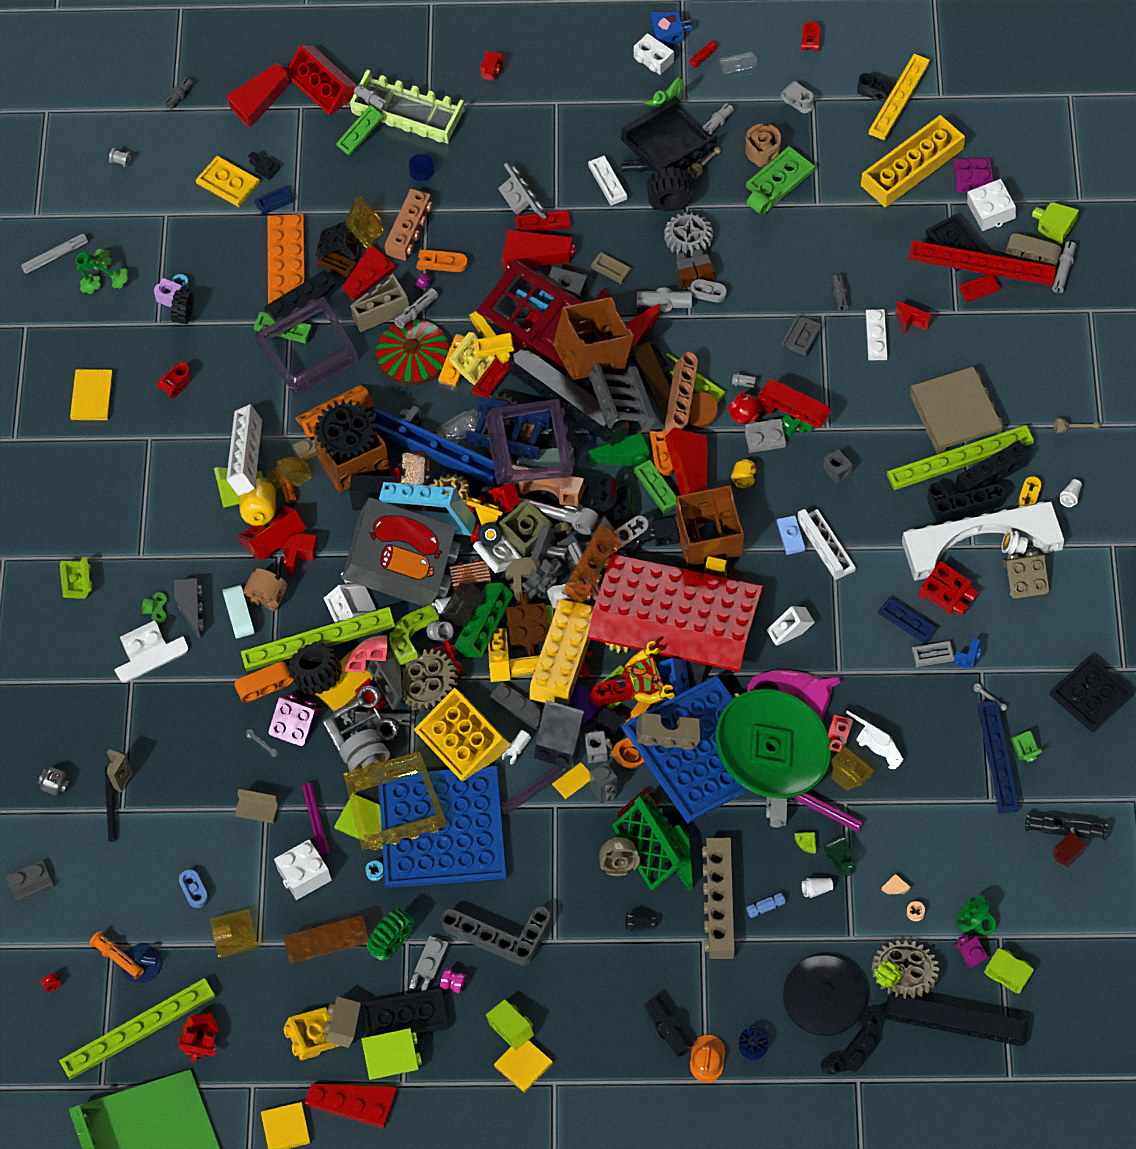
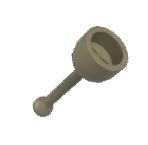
M716 147L714 152L703 162L691 164L687 168L690 176L697 179L703 172L702 166L716 154H720L721 149Z
M1056 418L1054 421L1055 433H1065L1068 428H1100L1099 422H1094L1093 424H1068L1062 418Z

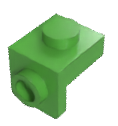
M1026 731L1011 738L1019 760L1030 762L1037 759V755L1042 753V750L1037 748L1031 731Z

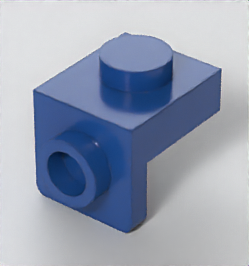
M972 638L968 654L956 652L954 664L962 668L973 669L975 658L979 659L982 648L979 647L980 640Z

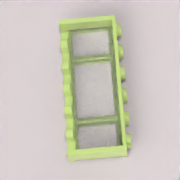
M366 70L360 82L362 86L370 91H375L379 97L388 101V106L386 109L384 108V111L372 105L384 115L381 122L391 127L401 128L406 132H414L422 137L432 138L437 142L449 143V139L462 113L465 112L463 100H460L458 105L455 106L452 105L451 98L445 96L443 101L435 98V93L429 91L427 96L421 95L417 86H412L409 91L403 88L401 81H396L394 86L388 84L387 78L383 75L380 76L379 80L372 79L370 70ZM356 94L353 95L350 101L351 111L357 116H361L370 106L363 98Z

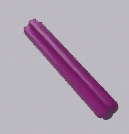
M312 783L303 784L302 789L318 853L320 856L328 855L329 849Z
M807 792L793 797V799L855 831H859L863 825L861 820Z

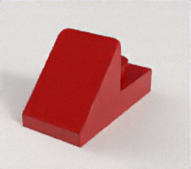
M900 301L897 302L895 314L904 334L910 323L917 328L928 330L931 323V314Z

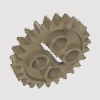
M424 649L423 655L417 652L418 658L410 663H405L406 668H401L403 675H401V699L406 701L405 703L415 710L419 709L422 712L425 708L431 711L432 706L436 707L453 690L452 686L458 685L454 680L458 678V675L455 673L457 668L453 665L454 662L449 659L450 657L443 654L440 650L436 652L434 649H431L429 653Z
M897 940L896 945L889 942L888 948L883 945L881 951L877 950L876 956L873 957L872 976L875 977V971L883 961H893L900 966L899 970L902 972V977L893 988L881 985V989L888 988V994L894 991L895 997L903 994L904 999H906L907 994L914 998L915 993L919 996H922L923 991L929 993L930 988H934L939 974L938 961H934L935 955H929L930 949L923 951V945L916 947L915 941L911 945H908L907 940L904 941V944Z

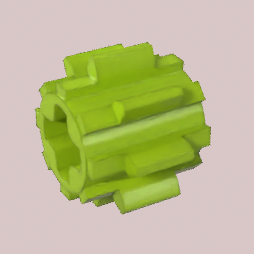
M883 961L878 966L874 976L878 978L877 982L882 986L893 988L902 977V972L899 970L900 966L893 961Z

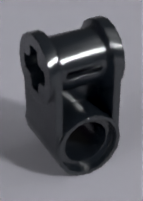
M863 73L859 76L857 92L861 96L885 102L888 99V91L892 88L893 84L889 79Z

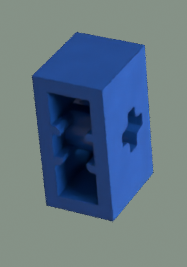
M671 658L657 662V669L663 686L671 685L674 688L669 690L667 694L674 693L676 697L690 689L686 660ZM664 697V700H662V701H668V700H670V699H668L667 697Z

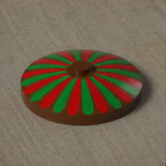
M414 319L410 320L403 328H399L394 324L383 332L377 342L376 359L380 370L390 380L402 385H421L432 381L440 375L449 352V343L445 334L436 325L424 320Z

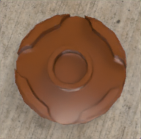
M704 392L692 394L688 419L689 426L698 429L705 428L717 419L719 408L713 396Z

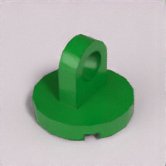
M982 895L975 896L976 900L967 902L960 909L956 918L958 921L956 926L963 932L974 929L982 935H990L996 928L995 919L988 913L990 902ZM987 919L989 926L986 930H983L982 922Z

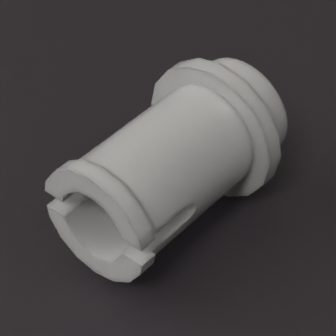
M737 372V374H733L732 385H735V387L738 385L754 388L756 377L740 375Z

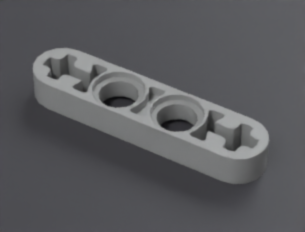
M636 516L587 549L584 556L588 564L595 565L600 563L646 531L648 528L647 519L643 516ZM636 520L638 522L642 521L641 528L633 531L630 529L637 524ZM621 530L628 532V539L626 541L619 538ZM606 540L611 541L613 544L611 551H606L603 547ZM600 549L602 553L595 557L596 561L594 559L590 560L589 557L591 555L589 552L595 553Z

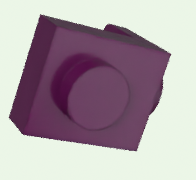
M965 934L957 939L958 942L953 944L954 948L960 951L969 968L988 958L977 936Z

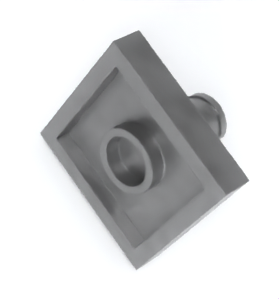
M542 525L531 559L536 567L542 565L545 559L551 562L553 558L563 560L568 558V548L557 547L558 541L550 525Z

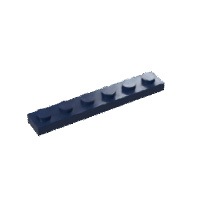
M998 702L978 703L977 708L998 813L1018 812L1019 805Z

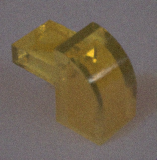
M299 457L281 459L277 461L278 466L265 473L268 482L272 483L275 490L289 482L298 487L312 478L307 462Z

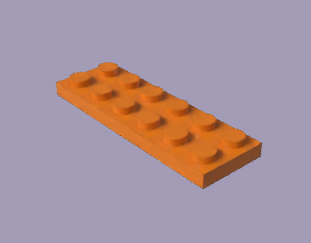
M303 214L268 216L269 304L305 282Z

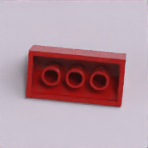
M300 45L287 68L288 78L329 115H332L350 102L354 95V89L357 86L314 46Z

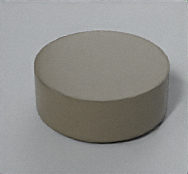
M562 522L553 526L552 531L555 537H562L568 535L572 528L569 522Z

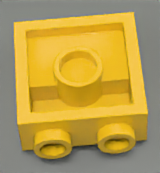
M326 1007L289 1017L284 1026L285 1036L291 1038L293 1043L292 1052L295 1056H299L301 1061L319 1056L322 1051L339 1047V1045L325 1042L326 1033H323L326 1021H329L330 1018L327 1015Z

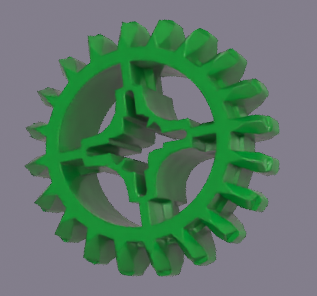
M400 908L388 913L379 922L377 927L374 928L373 933H371L367 943V950L373 957L381 961L393 956L410 936L414 926V919L409 913Z

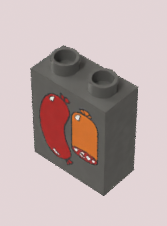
M369 497L360 511L341 579L424 607L431 605L436 596L446 597L452 577L444 574L446 563L451 565L455 563L459 553L460 543L452 541L456 527Z

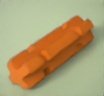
M285 468L278 471V477L285 502L292 503L296 500L295 493H293L294 489L289 478V471L285 470Z

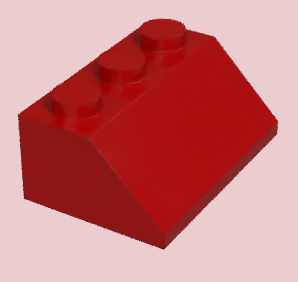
M281 505L276 509L274 518L269 523L263 526L252 525L239 534L237 538L254 558L265 560L272 555L273 551L281 549L288 538L296 534H302L306 527L295 509Z

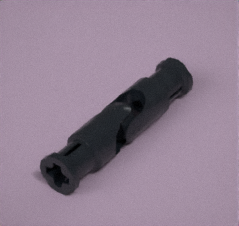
M1026 814L1025 831L1035 830L1041 831L1043 834L1088 839L1089 837H1097L1106 840L1108 823L1099 824L1091 823L1090 820L1045 815L1043 817H1036Z

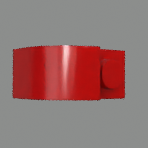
M296 534L285 541L282 547L284 552L283 565L286 567L287 574L295 575L299 559L314 561L318 548L316 535Z

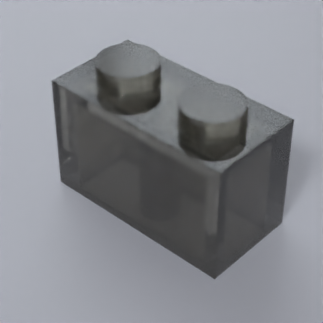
M460 583L440 615L453 626L466 627L484 599L485 594L473 584Z

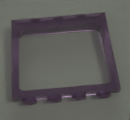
M324 296L318 300H310L307 306L302 309L295 308L291 315L279 317L273 325H265L260 329V332L255 334L256 342L282 376L295 397L358 362L356 349ZM323 311L344 348L302 372L291 375L267 341Z
M559 399L490 409L485 420L497 484L569 478L571 476L575 462L574 458L570 457L569 454L571 442L566 439L568 426L563 423L565 410L560 408ZM549 411L552 417L561 468L514 470L511 466L503 419Z

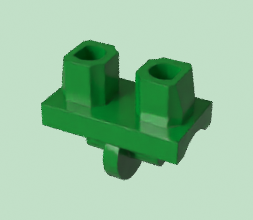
M786 414L782 419V425L787 429L786 434L789 437L793 435L799 426L800 433H804V431L811 432L814 429V426L797 418L794 419L789 414Z

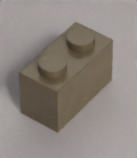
M337 996L334 1003L329 1004L327 1015L330 1018L329 1021H326L323 1033H326L325 1042L349 1048L354 1038L361 1003Z

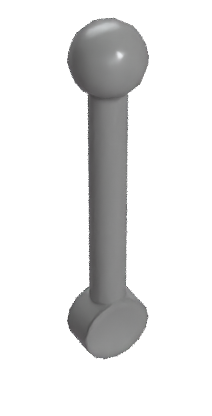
M980 684L974 685L973 689L975 692L982 693L991 701H997L1001 711L1007 709L1006 704L1000 703L984 691Z

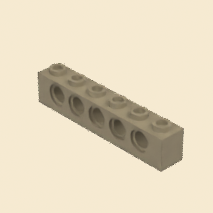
M706 838V845H702V856L707 859V864H703V876H707V883H703L704 895H708V901L704 902V914H708V920H704L705 933H709V939L705 940V952H709V959H734L731 838ZM715 858H719L722 861L720 863H715L712 860ZM720 877L722 878V880L716 882L713 880V878ZM721 896L723 899L717 901L713 897ZM720 914L723 918L718 920L714 916ZM717 933H721L724 935V937L718 939L714 935Z

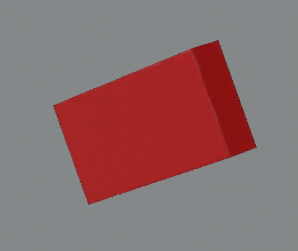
M986 275L961 284L958 289L967 303L998 292L1000 286L993 275Z

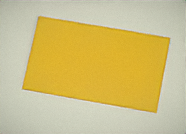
M580 762L552 783V785L567 799L590 781V771Z

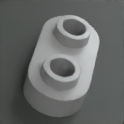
M697 279L691 283L690 291H692V296L712 302H722L726 298V288L720 283Z

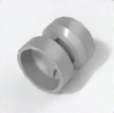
M432 621L427 627V635L432 640H449L453 635V627L448 622Z

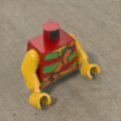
M654 641L649 642L647 649L641 650L627 662L621 674L622 679L615 680L614 682L617 692L627 690L630 699H636L649 705L664 700V697L668 699L675 697L674 693L667 694L669 690L674 688L671 685L663 686L654 658L649 655L651 653L658 654L660 651L659 648H656L654 651L651 650V647L656 644Z

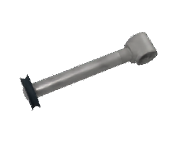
M498 483L495 488L502 486V484ZM491 495L490 504L496 506L493 495ZM519 497L521 503L526 500L525 498ZM528 500L544 516L572 523L575 530L584 535H589L598 520V514L589 508L572 512Z

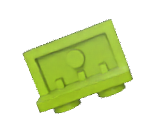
M83 557L80 562L61 561L60 574L63 598L85 599L88 593L92 591V581L89 579L91 566L88 564L87 557Z

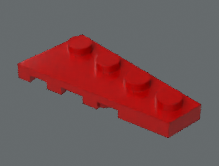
M311 1084L305 1100V1106L384 1128L397 1092V1087Z

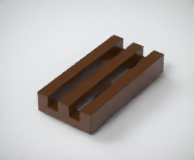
M334 252L320 257L316 262L317 266L347 279L357 266L356 261H350L349 258Z

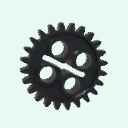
M342 399L341 405L334 401V407L328 404V411L322 409L321 413L323 416L318 415L317 420L319 422L315 423V427L318 428L315 430V435H320L317 437V442H322L320 448L327 447L326 454L332 451V458L338 454L340 455V460L343 459V456L350 460L351 455L356 458L358 453L361 455L365 453L364 449L370 450L369 444H374L375 440L372 437H376L377 433L374 430L377 429V425L373 424L375 418H369L371 411L365 413L366 406L359 408V402L354 406L352 405V400L345 404L344 399ZM338 415H343L346 417V419L340 421L336 417ZM361 423L363 424V427L356 428L354 427V424ZM335 431L338 433V436L331 437L329 432ZM353 439L356 443L349 445L346 443V440Z

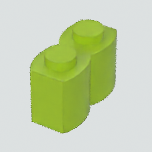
M998 948L986 966L984 973L991 979L1002 983L1011 991L1020 994L1032 976L1034 969L1027 961H1020L1014 958V955L1009 950Z

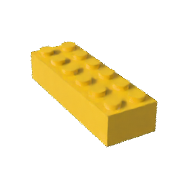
M939 115L862 173L861 186L886 208L964 149L965 136Z
M563 599L559 600L530 683V700L544 703L548 700L565 706L569 705L590 643V639H587L594 606Z

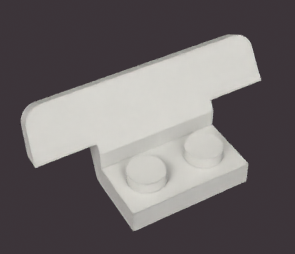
M344 580L346 585H338L324 597L335 623L377 611L366 587Z
M154 620L120 637L130 662L114 669L121 682H129L185 655L188 652V646L183 636L166 644Z

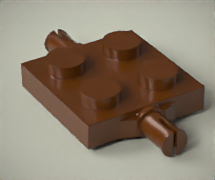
M524 592V598L523 593L519 594L521 605L507 607L506 615L511 647H527L528 657H531V651L532 656H536L534 646L539 643H545L548 626L545 604L528 603L527 593Z

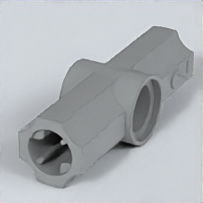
M665 287L659 288L656 291H637V308H651L656 304L660 305L661 312L670 311L672 308H692V291H672Z

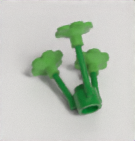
M98 249L94 255L82 251L76 257V264L78 265L76 269L84 277L80 281V290L83 293L92 294L101 287L100 277L93 276L92 274L87 275L84 270L100 269L110 275L112 287L119 289L128 280V270L125 268H119L116 272L108 270V266L112 263L108 250Z

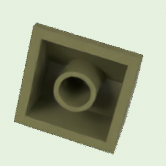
M526 499L499 522V528L502 535L526 557L534 550L542 525H550L552 528L553 524Z

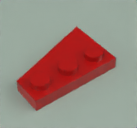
M371 244L342 286L343 291L356 301L396 270L395 265Z

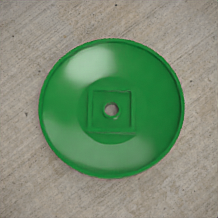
M759 689L743 693L734 698L725 707L716 725V749L723 766L735 781L758 795L776 799L800 796L810 791L820 782L829 766L831 756L830 740L824 724L807 704L788 693L771 689ZM766 744H771L775 751H769L766 748Z

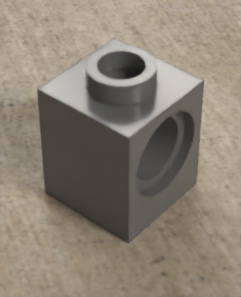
M839 449L825 456L823 469L836 484L852 474L853 464Z

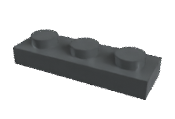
M501 682L490 695V700L535 730H538L540 727L539 716L544 709Z

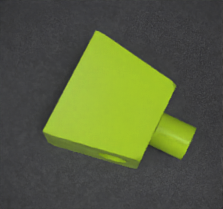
M1052 202L1046 210L1036 207L1032 217L1039 220V232L1062 245L1077 221L1079 210Z

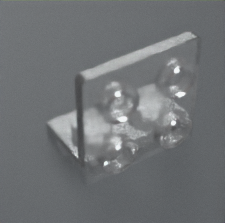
M472 409L455 416L435 428L436 435L455 444L460 443L462 439L466 438L467 430L475 431L478 422L477 411Z

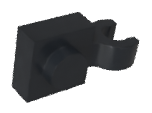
M253 151L248 156L250 158L249 163L256 166L255 172L269 181L280 169V164L267 156L261 159Z

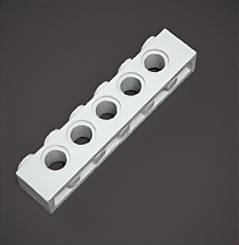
M251 404L236 410L234 413L226 480L238 496L255 489L262 419Z

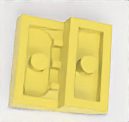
M469 332L450 356L449 360L469 382L475 385L496 357L491 355L478 358L475 347V340L478 338L475 333Z

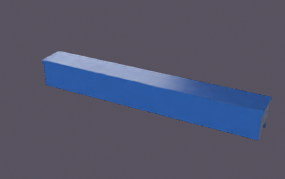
M376 408V414L373 417L375 422L373 424L377 425L376 431L379 436L494 488L505 475L500 463Z

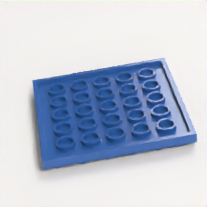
M717 675L645 712L661 715V723L668 730H675V724L680 717L699 719L700 741L695 749L684 750L679 747L665 748L660 745L646 746L637 743L636 721L639 716L623 723L621 726L687 823L749 791L735 781L727 772L716 749L715 730L718 719L725 707L733 700Z
M497 766L484 767L463 782L452 770L378 775L385 888L506 879Z

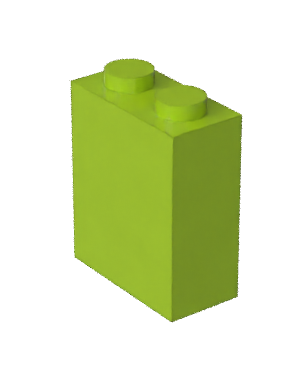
M410 1028L361 1039L369 1080L419 1070L418 1065H422L420 1053H415L414 1045L418 1044L416 1033L411 1032Z

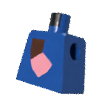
M678 12L650 13L653 36L665 46L681 43L683 41V32L692 30L691 20L681 21Z

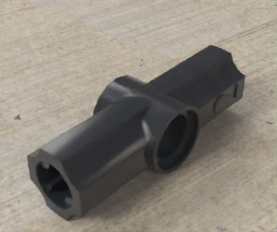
M659 996L650 999L644 1005V1008L654 1021L658 1034L663 1040L667 1041L677 1057L684 1056L692 1049V1045L683 1033L678 1019L673 1013L669 1012Z

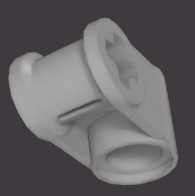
M792 81L780 93L784 102L790 104L801 113H809L813 110L812 92L802 87L798 82Z

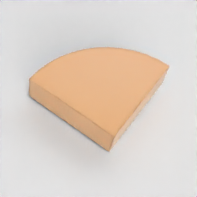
M895 874L881 890L890 895L905 894L910 890V886Z

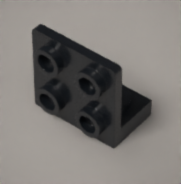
M351 220L325 228L321 231L315 256L320 258L341 249L342 253L350 261L357 259L362 238L361 231Z

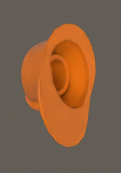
M628 737L616 743L613 748L614 759L620 766L633 769L645 762Z
M703 1035L694 1042L690 1070L697 1080L704 1083L712 1082L721 1075L725 1057L723 1042L713 1035Z

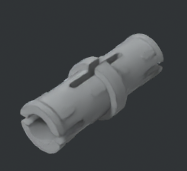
M361 84L355 87L354 94L363 98L367 104H372L381 111L387 108L388 101L379 97L375 91H370Z
M725 103L703 126L704 131L712 134L719 125H723L725 119L734 111L733 107Z

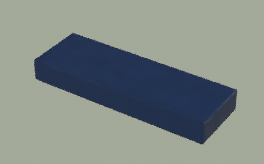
M890 597L878 611L879 615L925 645L937 632V627Z

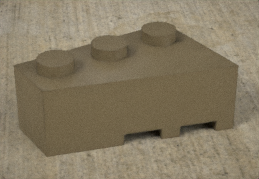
M394 274L389 276V280L383 284H378L373 292L370 294L366 293L350 305L353 321L359 331L362 332L398 317L409 306L405 292Z

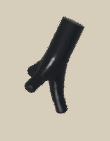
M640 534L639 537L634 538L626 554L633 557L640 546L652 541L651 537L642 539L643 535Z

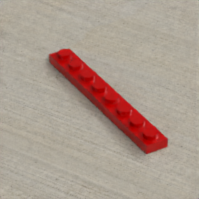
M918 241L911 242L909 260L1050 286L1054 283L1056 266Z

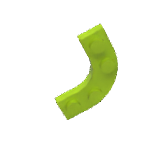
M432 605L405 615L395 624L396 627L393 632H390V646L400 665L418 658L417 651L410 642L411 636L421 628L428 626L432 621H439L438 614Z

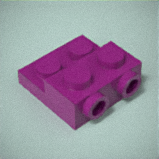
M990 158L954 159L956 192L967 193L970 190L993 182Z

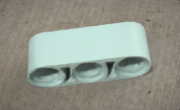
M241 585L223 589V595L236 639L255 634Z

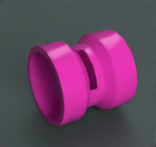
M446 968L441 979L440 988L453 989V992L460 994L465 985L466 974H457L453 970Z

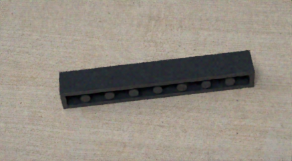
M526 347L509 357V371L512 375L521 379L538 394L543 395L552 404L558 406L564 413L569 414L577 422L587 427L590 432L598 435L604 442L613 446L629 435V422L627 420L616 419L613 427L608 428L598 399Z

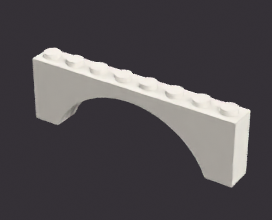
M1039 502L1031 506H1020L1012 510L1005 509L993 514L985 513L979 517H966L960 521H947L941 525H928L925 528L909 529L903 532L902 543L914 581L928 578L942 555L951 546L977 534H1006L1011 529L1013 532L1018 531L1019 536L1027 538L1028 542L1036 546L1043 553L1062 550L1064 538L1052 503Z

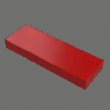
M569 211L545 212L547 216L545 219L537 213L515 216L516 229L521 232L533 233L571 228Z

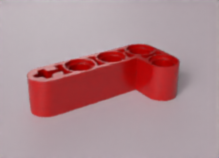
M769 379L758 394L760 410L764 413L772 414L776 408L816 428H822L831 414L830 408L825 404L773 379Z
M649 654L650 656H653L655 664L657 666V662H659L658 657L654 654ZM615 680L596 684L589 694V701L594 706H603L632 699L629 698L627 690L621 691L622 693H617L614 690Z

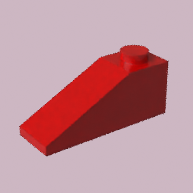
M654 305L625 323L626 328L630 329L634 335L629 353L632 352V347L641 345L645 341L660 317V305Z

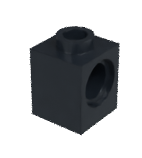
M675 518L653 521V528H650L651 540H655V546L678 544V530Z

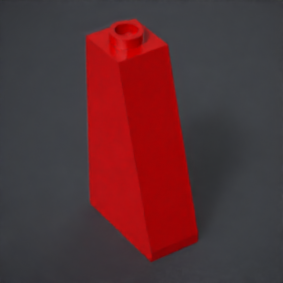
M278 63L274 64L228 94V106L249 128L252 127L289 85L288 71Z
M508 230L502 256V270L506 269L510 261L514 262L515 260L528 268L570 263L571 256L575 254V245H572V237Z
M672 428L665 436V442L680 495L707 490V436Z

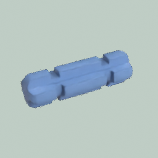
M782 893L774 895V898L769 897L757 902L756 906L754 904L746 908L750 918L758 916V913L763 914L775 909L777 905L778 907L786 903Z

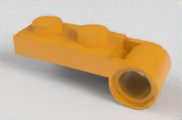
M455 335L440 373L439 383L457 387L461 373L455 368L449 358L465 336Z

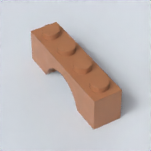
M516 465L510 466L505 478V484L514 482L517 494L520 497H524L531 491L546 490L554 493L561 505L578 508L584 494L583 478Z

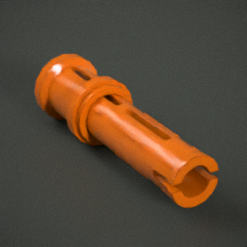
M98 931L93 935L89 945L101 951L102 956L110 957L135 979H138L143 974L144 968L118 949L116 942L106 938L104 932Z

